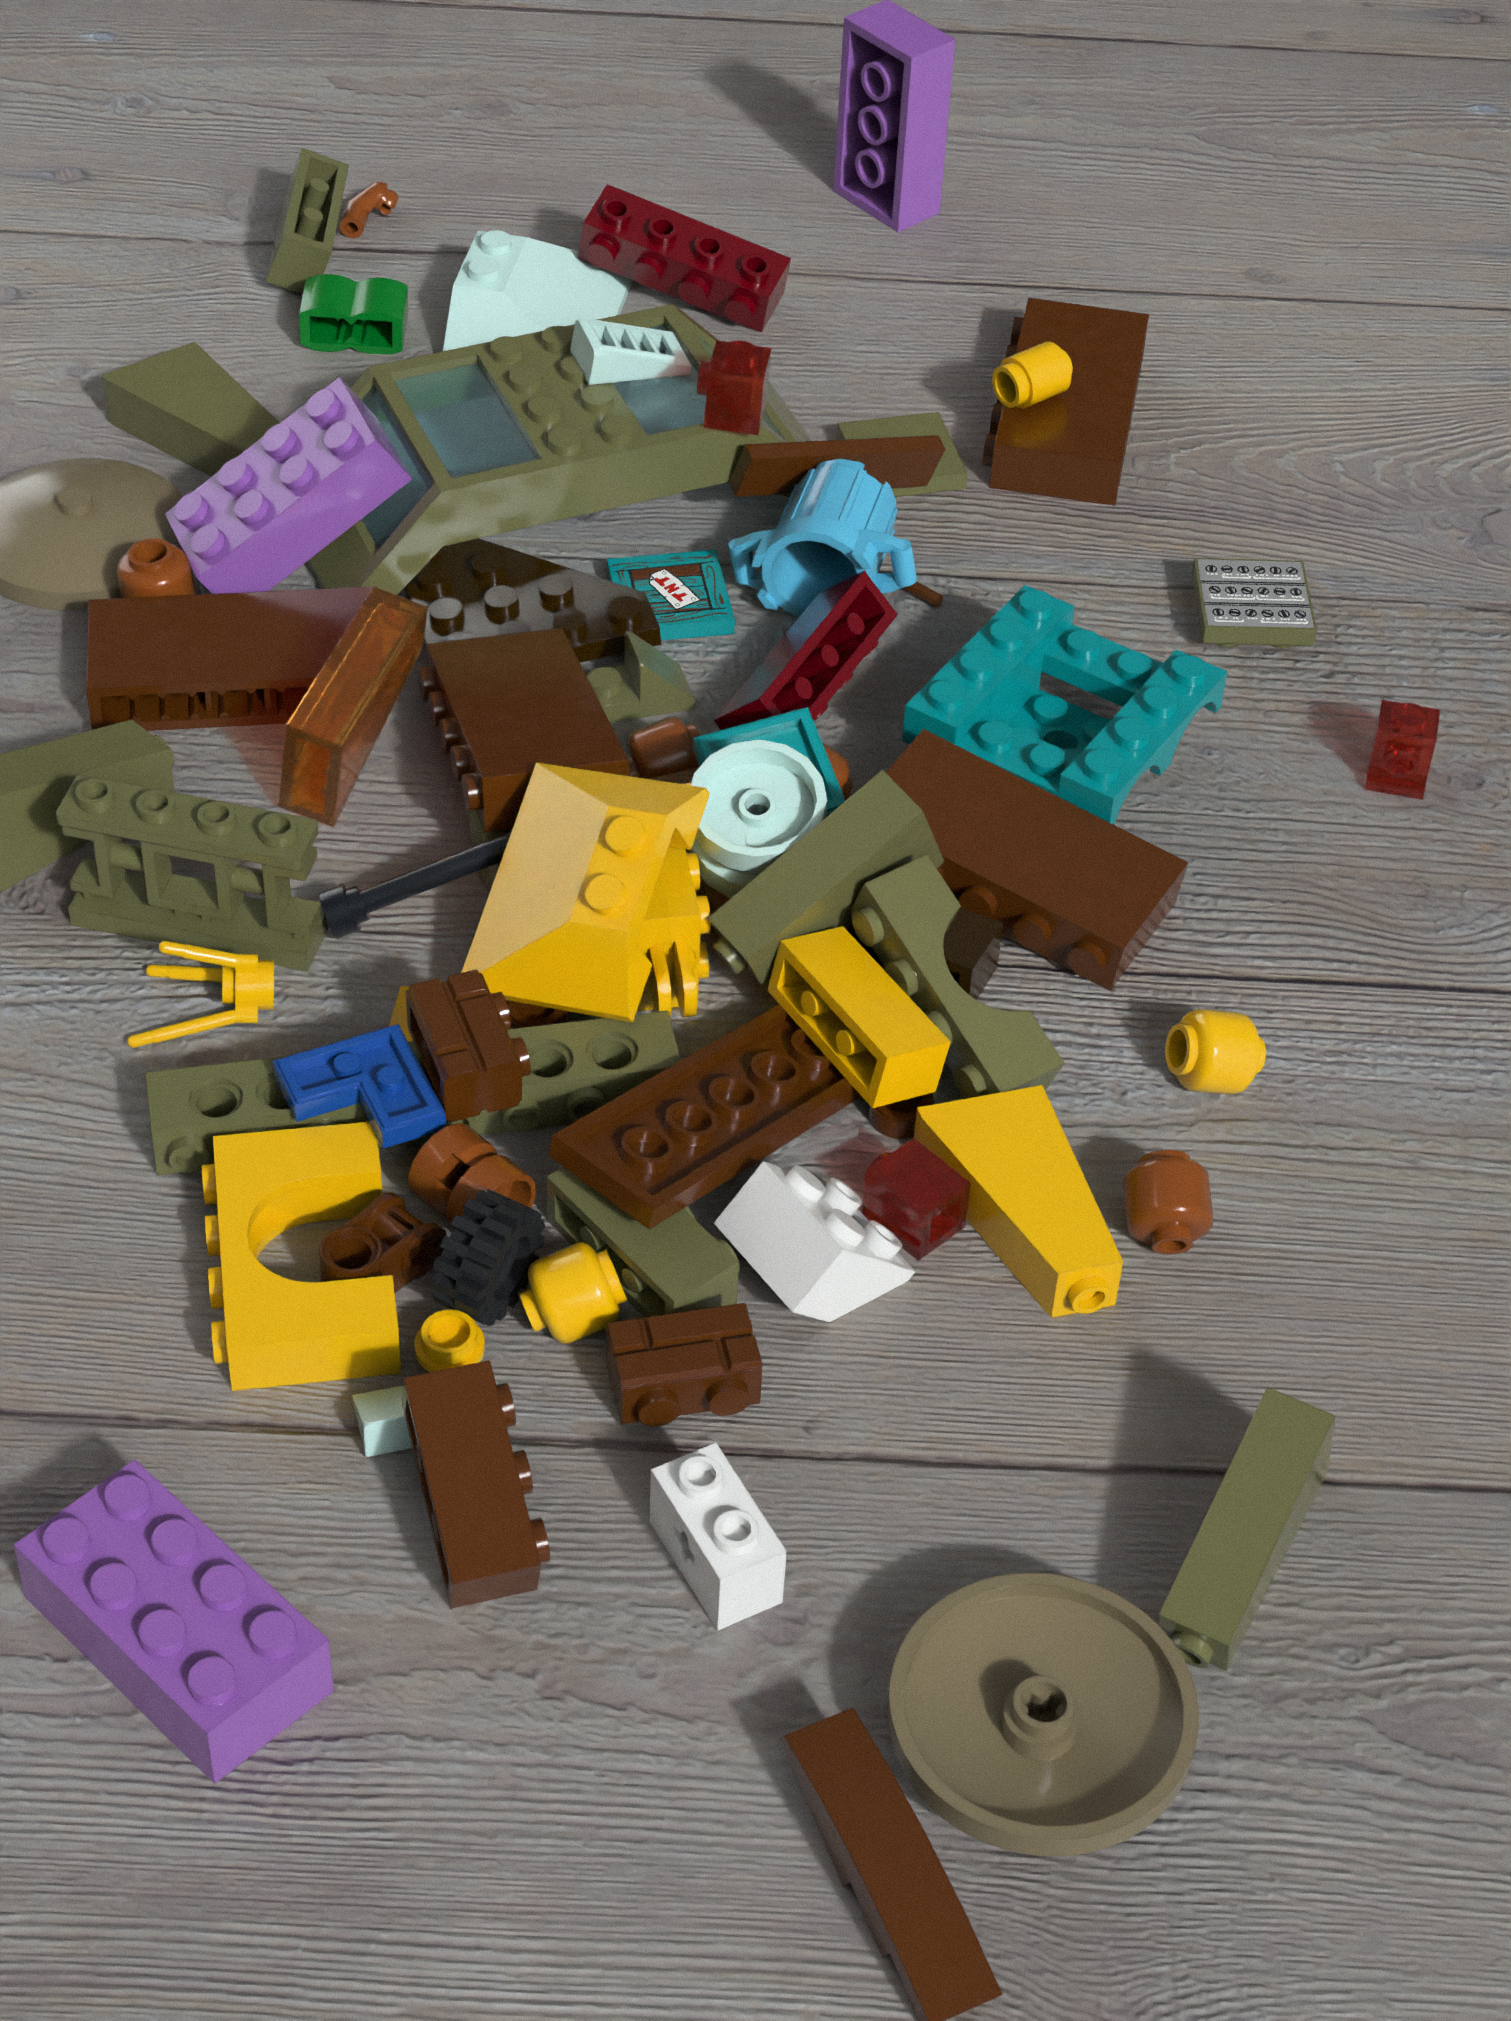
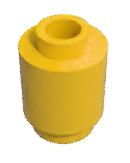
M1050 341L1041 343L1005 358L1001 362L1000 367H997L992 374L993 390L998 400L1008 408H1027L1060 394L1069 388L1073 371L1072 362L1069 355L1057 344Z

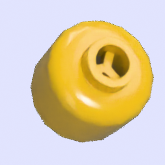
M1196 1009L1188 1012L1169 1031L1166 1039L1165 1059L1170 1072L1175 1074L1182 1087L1199 1093L1232 1095L1244 1091L1252 1083L1255 1075L1262 1070L1266 1059V1046L1264 1040L1258 1035L1256 1026L1248 1016L1234 1011Z
M583 1242L576 1243L534 1261L528 1269L531 1289L519 1294L534 1331L537 1332L548 1327L553 1338L563 1344L575 1342L606 1328V1323L617 1322L620 1312L618 1304L627 1301L607 1250L596 1253L589 1244Z

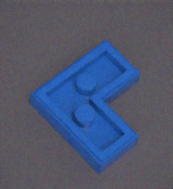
M399 1024L273 1061L274 1078L296 1122L360 1103L383 1149L437 1133L446 1127V1113Z

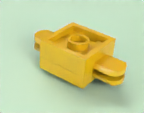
M668 847L636 941L637 945L652 963L637 1011H668L671 1017L672 1008L679 1007L682 1018L693 1017L697 1013L699 979H707L709 977L707 947L705 941H700V934H709L711 923L708 920L710 908L707 896H696L695 890L700 889V868L696 852L686 853V849Z

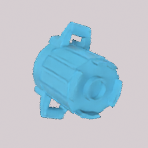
M834 459L819 463L816 469L812 468L807 472L798 485L795 484L776 529L752 532L743 537L735 538L728 543L735 581L739 584L758 589L757 597L765 608L778 610L780 606L783 610L798 618L818 593L862 571L868 574L881 593H889L913 585L917 581V573L912 544L907 539L893 536L898 513L897 501L887 481L882 485L874 477L867 474V471L863 470L865 465L858 461ZM886 553H890L893 573H878ZM762 563V571H756L755 567H760Z

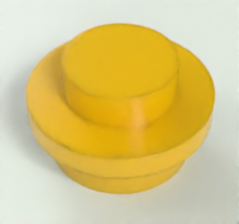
M452 1309L438 1311L430 1315L417 1332L414 1341L415 1356L419 1364L429 1372L481 1362L485 1352L484 1335L480 1327L468 1314Z

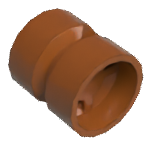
M462 1123L446 1126L435 1133L419 1150L408 1174V1185L411 1191L438 1215L446 1216L450 1224L456 1215L461 1217L464 1215L463 1205L469 1199L475 1200L476 1193L481 1190L486 1192L488 1189L493 1190L532 1208L536 1197V1183L532 1177L508 1157L498 1155V1152L491 1143L469 1125Z

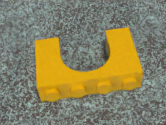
M370 1122L213 1136L215 1164L202 1165V1181L205 1205L217 1204L218 1214L205 1216V1231L208 1257L221 1256V1267L208 1268L211 1309L224 1308L225 1320L211 1322L214 1363L229 1364L232 1391L401 1374L399 1329L393 1275L327 1282H301L279 1276L268 1270L257 1260L262 1249L284 1231L307 1223L352 1219L366 1209L376 1197L382 1195L378 1139Z

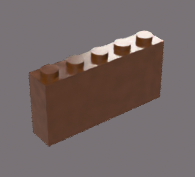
M1028 298L1024 318L1014 317L1010 345L1007 346L1005 358L1041 343L1053 342L1063 349L1071 359L1073 367L1071 383L1066 391L1024 409L1017 407L1008 408L997 398V402L993 405L990 431L986 435L982 465L992 466L989 488L1116 506L1143 361L1149 314Z
M377 586L88 600L86 691L92 730L128 720H134L146 731L386 719Z
M562 628L426 644L427 666L418 667L421 698L423 701H429L433 727H439L444 754L451 755V765L455 781L462 782L467 811L476 810L485 832L513 829L536 762L629 776L628 758Z
M925 729L920 732L886 771V774L923 810L944 859V863L937 870L960 903L961 908L1003 923L1002 935L1110 991L1176 903L1189 862Z

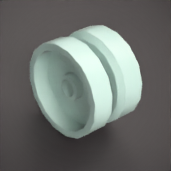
M759 739L732 743L718 750L703 762L694 773L691 786L707 788L710 795L690 852L697 853L700 876L705 883L726 897L732 898L826 818L827 796L823 777L808 757L785 744Z

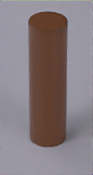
M917 581L911 586L901 588L936 608L943 601V595Z

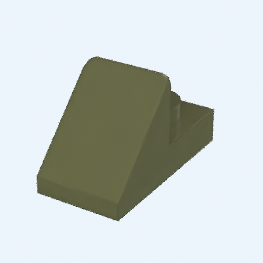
M625 631V665L599 667L584 671L610 723L695 709L694 696L680 665L630 631Z

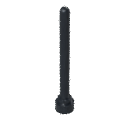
M511 832L361 890L357 885L346 889L344 884H340L319 892L324 914L334 936L339 939L361 930L360 923L370 920L369 913L500 863Z

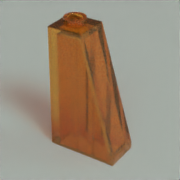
M377 587L372 588L286 724L278 806L334 827L422 650L428 607Z

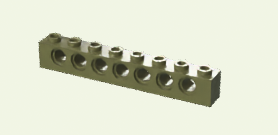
M660 1011L636 1014L633 1023L601 1018L507 1030L511 1039L522 1037L529 1055L531 1073L529 1076L522 1077V1101L516 1107L488 1113L485 1109L481 1111L479 1116L449 1122L446 1119V1126L462 1123L469 1125L480 1135L570 1125L681 1061L669 1012ZM408 1041L413 1053L415 1054L422 1070L424 1071L429 1081V1078L426 1074V1071L424 1069V1066L422 1064V1061L417 1052L414 1042ZM287 1056L145 1072L157 1175L195 1172L202 1170V1165L215 1164L213 1136L369 1122L361 1104L358 1103L296 1122L274 1078L273 1061ZM435 1133L387 1148H392L400 1145L425 1143ZM378 1140V1148H382Z

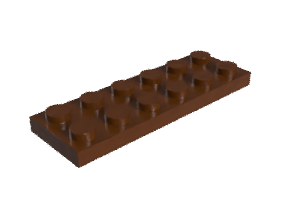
M778 1004L553 1134L548 1156L650 1230L862 1096L784 1008Z

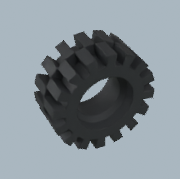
M488 1189L487 1192L481 1190L476 1193L475 1200L469 1199L463 1205L464 1215L462 1217L456 1215L450 1224L454 1230L450 1237L444 1235L440 1247L444 1249L442 1256L435 1258L433 1270L438 1271V1273L431 1279V1288L435 1290L432 1294L433 1299L439 1304L452 1310L462 1311L468 1314L474 1321L491 1326L495 1324L496 1319L501 1321L507 1315V1306L513 1308L519 1301L518 1291L520 1288L526 1289L529 1284L527 1277L528 1269L534 1261L539 1259V1256L535 1255V1253L543 1246L544 1236L540 1233L545 1228L544 1220L540 1219L542 1214L539 1211Z

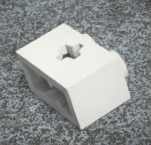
M717 1443L651 1469L649 1522L716 1630L719 1631L783 1603L787 1551Z

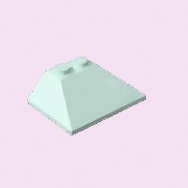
M500 230L477 231L453 284L443 351L491 342L503 336L515 337L544 331L551 326L573 325L578 319L597 320L620 315L633 280L579 259V251L528 237L509 235Z

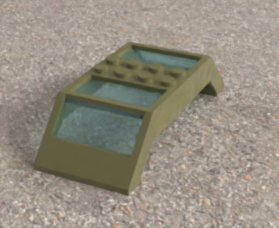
M674 304L597 320L673 332L692 366L690 375L588 385L584 377L585 373L570 351L575 324L551 326L544 331L515 337L503 336L491 342L370 366L351 387V390L377 417L412 480L306 563L320 589L377 586L379 615L392 612V600L443 546L727 483L731 479L745 444L811 441V439L766 377ZM783 494V495L786 496L787 498H790V495H791V494Z

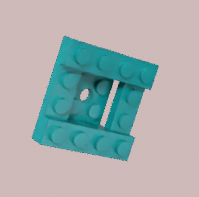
M1024 585L905 705L902 741L910 745L920 732L925 729L1115 825L1122 804L1138 778L1148 768H1150V772L1160 776L1171 764L1177 745L1196 713L1203 706L1214 713L1221 708L1227 671L1177 649L1164 663L1157 661L1144 653L1129 649L1101 637L1093 631L1085 630L1072 624L1074 605L1057 599L1044 591ZM1041 671L1122 706V708L1110 720L1067 702L1058 696L1039 689Z

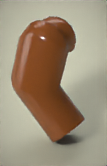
M371 183L347 202L340 222L341 232L349 238L360 237L372 210L376 209L383 216L389 215L391 208L394 209L398 202L397 193L386 188V183Z

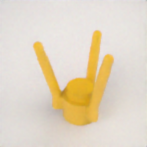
M162 941L158 948L164 954L220 965L222 969L152 964L146 968L148 976L222 983V1004H235V1009L135 1034L127 1039V1044L132 1048L235 1023H258V1010H274V960H258V954H234L189 944Z

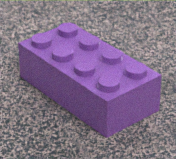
M884 0L844 17L833 191L891 229L900 232L940 213L955 39L890 0Z
M338 377L326 388L313 394L307 403L280 424L271 427L261 439L238 457L226 462L220 471L193 492L184 495L165 515L189 559L196 578L212 594L264 592L271 590L405 486L412 478L377 417L349 386Z
M135 1459L14 1544L24 1597L214 1784L334 1691L329 1639Z

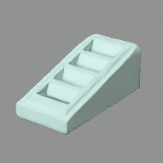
M578 319L575 322L570 351L585 373L584 377L588 385L690 375L692 366L673 332L593 319Z

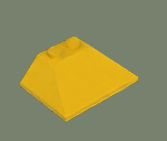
M536 762L461 973L477 969L479 973L483 974L491 994L502 992L508 1001L633 1023L652 967V963L637 945L636 941L668 847L692 849L710 795L707 788Z

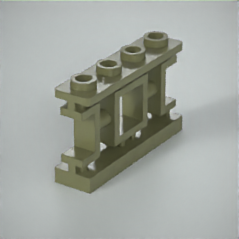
M79 775L75 778L56 811L57 823L62 826L63 835L93 841L96 859L83 857L70 880L71 890L77 891L68 907L71 926L158 943L170 941L234 954H258V960H274L275 966L309 971L328 930L327 919L324 911H322L321 902L291 897L290 879L306 881L316 861L317 847L312 846L318 835V822L316 819L91 776ZM121 837L139 840L141 846L122 843ZM170 856L214 864L216 882L172 874ZM241 860L262 864V869L242 866ZM126 869L144 872L145 877L128 874ZM244 892L264 895L265 900L246 897Z

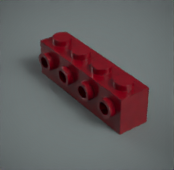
M606 184L583 221L578 255L579 259L599 268L621 275L641 285L653 288L761 333L784 294L791 262L790 257Z
M865 571L818 593L713 721L720 730L806 707H808L812 719L815 721L827 710V703L834 694L853 677V670L861 660L879 644L878 639L898 614Z

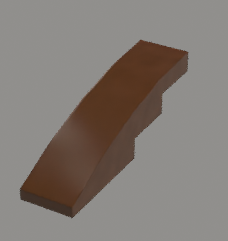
M848 1709L784 1735L781 1738L782 1744L842 1886L852 1885L882 1957L891 1955L918 2021H946L1003 1995L970 1921L928 1836L889 1765L855 1709Z

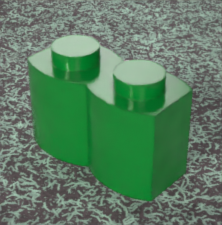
M321 274L307 278L299 311L300 344L322 352L343 351L351 347L366 354L391 355L403 351L408 320V286L400 281L389 278H368L359 282L333 274Z

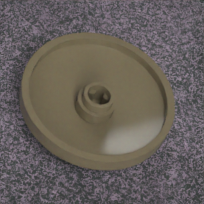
M75 458L39 464L14 473L0 481V595L31 607L59 611L88 610V600L121 598L116 569L119 559L133 544L149 538L166 540L168 543L183 550L165 515L183 496L162 476L138 465L111 459Z
M1014 1573L999 1575L966 1585L942 1598L917 1620L900 1645L894 1660L889 1684L887 1719L892 1748L907 1780L931 1809L948 1823L971 1837L1004 1850L1037 1856H1072L1106 1849L1131 1838L1157 1820L1170 1806L1179 1793L1192 1762L1199 1728V1707L1193 1679L1183 1656L1164 1630L1133 1603L1110 1590L1077 1578L1047 1573Z

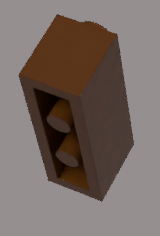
M490 1360L405 1377L402 1407L450 1609L537 1590L541 1563L550 1562V1549L543 1520L541 1518L530 1520L524 1495L533 1493V1482L526 1452L524 1450L513 1452L507 1427L516 1425V1415L508 1383L496 1385Z

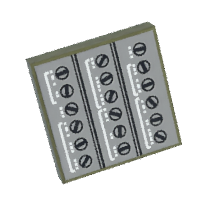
M1194 558L1191 574L1203 643L1216 644L1221 647H1234L1239 644L1271 645L1280 649L1293 646H1314L1317 627L1303 561Z

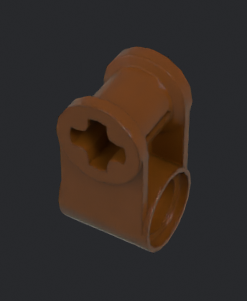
M384 1193L376 1197L362 1212L341 1227L329 1232L322 1239L319 1248L320 1282L393 1275L394 1293H396L409 1282L420 1278L433 1268L435 1258L440 1257L444 1251L440 1245L444 1235L447 1236L446 1231L434 1222L424 1224L406 1211L405 1201L395 1193Z

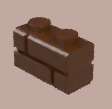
M477 969L450 975L444 982L437 978L411 984L408 990H406L408 1030L431 1086L446 1113V1119L449 1122L479 1116L481 1111L485 1109L488 1113L518 1106L519 1102L522 1101V1077L530 1075L531 1066L528 1051L522 1037L511 1039L507 1030L511 1028V1021L503 993L496 992L491 994L483 974L479 973Z
M746 1303L606 1323L607 1370L612 1391H614L621 1425L642 1422L647 1426H663L674 1421L678 1416L707 1411L720 1416H728L739 1413L748 1405L760 1403L762 1360L755 1335H753Z

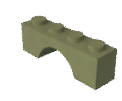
M925 855L864 883L849 912L852 916L854 930L864 945L872 947L885 967V972L951 1041L945 1062L954 1074V1083L960 1096L966 1099L1043 1085L1046 1090L1065 1063L1031 1011H1006L987 1006L966 993L950 973L944 956V934L961 905L929 856Z

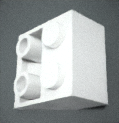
M763 1161L714 1222L717 1228L791 1312L826 1322H831L908 1282L916 1272L898 1253L902 1248L900 1240L885 1226L873 1220L869 1221L858 1208L861 1206L862 1200L849 1186L836 1178H830L828 1182L818 1180L813 1174L798 1165H794L791 1170Z

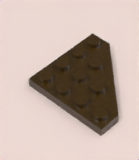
M480 538L443 546L404 587L425 651L426 644L556 628L563 629L580 663L625 653V631L634 633L653 647L661 645L660 626L645 592Z

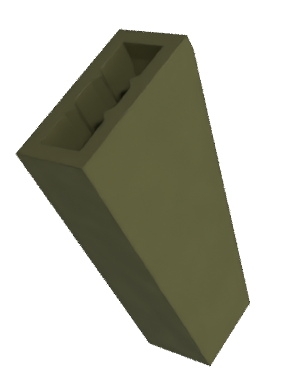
M196 342L101 375L106 417L112 425L211 477L220 471L226 462L238 457L261 439L271 427L280 424L274 416Z
M128 720L0 754V893L91 841L63 835L62 826L57 823L56 811L77 776L85 775L174 792L172 775L174 757L168 744L160 736L150 734L134 720Z
M882 769L708 917L720 938L712 945L713 948L736 974L746 967L757 981L763 984L771 978L780 940L842 926L846 929L851 926L852 916L849 912L864 883L925 855L929 856L936 869L944 863L923 810Z
M1266 1388L1159 1613L1158 1625L1174 1642L1185 1663L1199 1668H1206L1210 1663L1226 1671L1228 1670L1328 1472L1336 1415L1272 1388Z

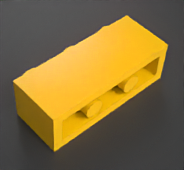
M843 926L780 940L767 991L872 1108L936 1092L951 1041Z

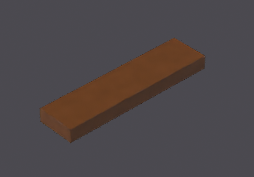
M939 435L745 444L729 484L735 497L791 494L795 484L798 485L807 472L812 468L816 469L819 463L834 459H846L863 463L865 465L863 470H866L867 474L874 477L882 485L887 481L891 488L923 487L928 485L945 451V447Z

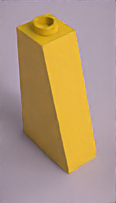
M1043 1085L917 1107L913 1154L916 1161L1051 1318L1074 1313L1088 1314L1096 1312L1101 1308L1115 1306L1123 1260Z

